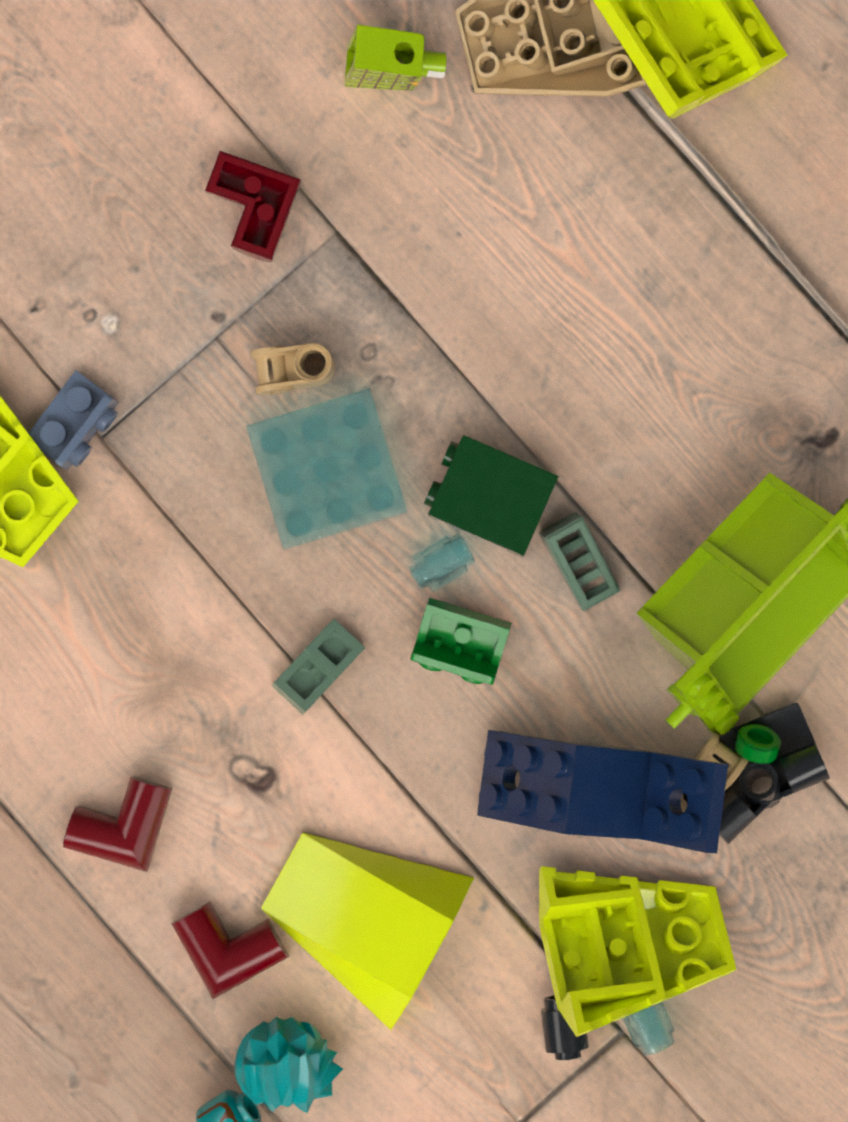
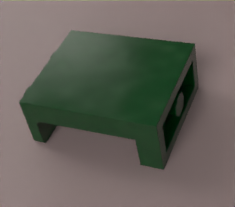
M465 435L462 436L459 444L451 441L441 465L448 467L442 484L433 481L424 502L425 505L431 507L428 517L443 521L507 549L510 553L523 557L559 476Z

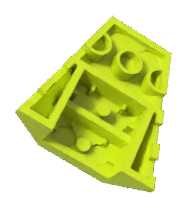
M0 396V557L20 567H24L79 501Z
M302 832L261 909L392 1030L412 999L453 924L474 877Z
M540 867V932L557 1009L576 1037L728 975L736 970L715 886L664 880L652 883L638 881L637 877L620 876L618 879L595 876V872L577 870L576 873L556 871L554 867Z

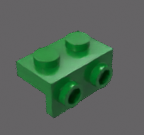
M429 597L410 659L430 671L443 670L460 675L462 679L469 683L493 685L512 623Z

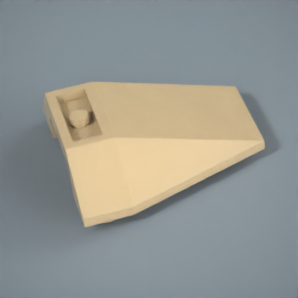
M468 0L455 10L476 94L609 97L647 85L593 0Z

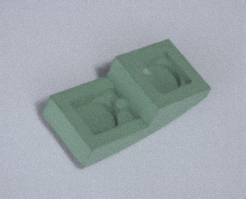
M333 619L272 684V687L303 715L365 647L340 623Z

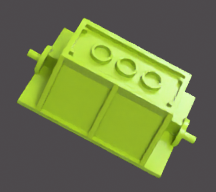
M769 472L636 613L653 637L687 669L675 684L672 683L666 689L680 704L665 719L672 728L675 729L690 713L691 715L698 716L711 734L714 732L718 735L728 733L737 723L740 711L848 598V499L840 505L841 508L833 515Z

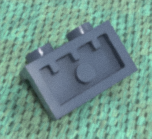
M75 370L29 431V435L45 455L55 461L61 468L68 471L72 465L78 467L87 458L92 450V446L88 443L99 430L104 433L114 422L118 415V412L114 409L119 402Z

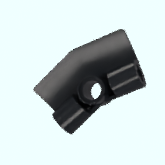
M798 703L790 704L734 727L728 733L720 736L719 741L735 753H737L735 742L738 732L746 725L757 724L772 729L781 739L777 758L773 762L759 764L748 761L737 779L725 790L719 836L727 844H730L765 809L774 807L783 797L830 779ZM713 754V758H715L717 761L723 764H728L721 758H719L717 755ZM765 776L772 779V785L765 793L757 794L752 792V784L759 777ZM684 793L683 799L688 803L687 795Z

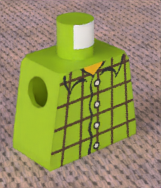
M357 25L347 44L345 87L414 90L422 77L444 78L446 52L424 50V35L420 33ZM397 59L402 60L404 64L400 63Z

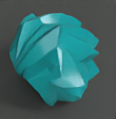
M275 1017L271 1022L263 1021L260 1025L249 1031L237 1050L234 1067L235 1077L241 1090L257 1106L264 1103L274 1112L280 1105L289 1107L294 1104L306 1113H308L314 1099L332 1096V1081L343 1068L333 1062L338 1052L327 1048V1040L322 1039L315 1026L302 1021L299 1023L292 1017L285 1020Z

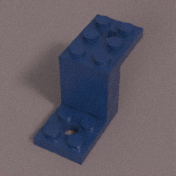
M488 730L477 816L567 835L641 839L703 853L717 854L728 764L633 748L564 742ZM517 771H519L520 773V781L518 787H516L515 784V776ZM685 793L688 798V804L685 812L683 813L681 809V798Z

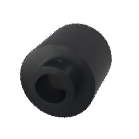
M555 996L545 997V1008L541 1009L546 1052L555 1053L556 1060L580 1058L581 1050L589 1047L587 1033L576 1037L557 1009Z

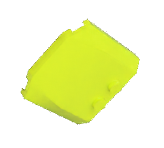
M593 0L661 107L671 119L755 79L777 65L788 55L753 0Z

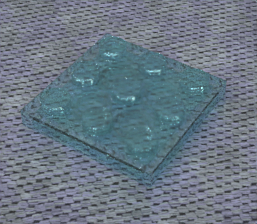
M370 388L246 426L283 550L408 513Z

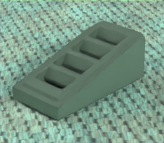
M572 513L539 532L547 550L583 612L621 591L581 515ZM574 531L577 532L578 536L560 546L558 545L557 541ZM583 545L585 546L586 552L567 562L565 555ZM591 561L594 562L595 567L575 577L573 571ZM602 576L603 583L583 593L581 586Z

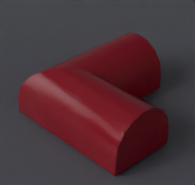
M219 151L205 192L245 207L231 247L244 255L271 263L301 184V179Z
M131 776L119 816L115 817L82 806H76L67 826L63 847L148 872L173 788Z
M211 902L171 923L212 999L221 996L289 958V954L269 918L230 939Z

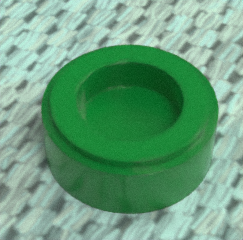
M757 724L742 727L738 732L735 742V749L741 757L759 764L773 762L777 758L781 746L780 737L772 729Z

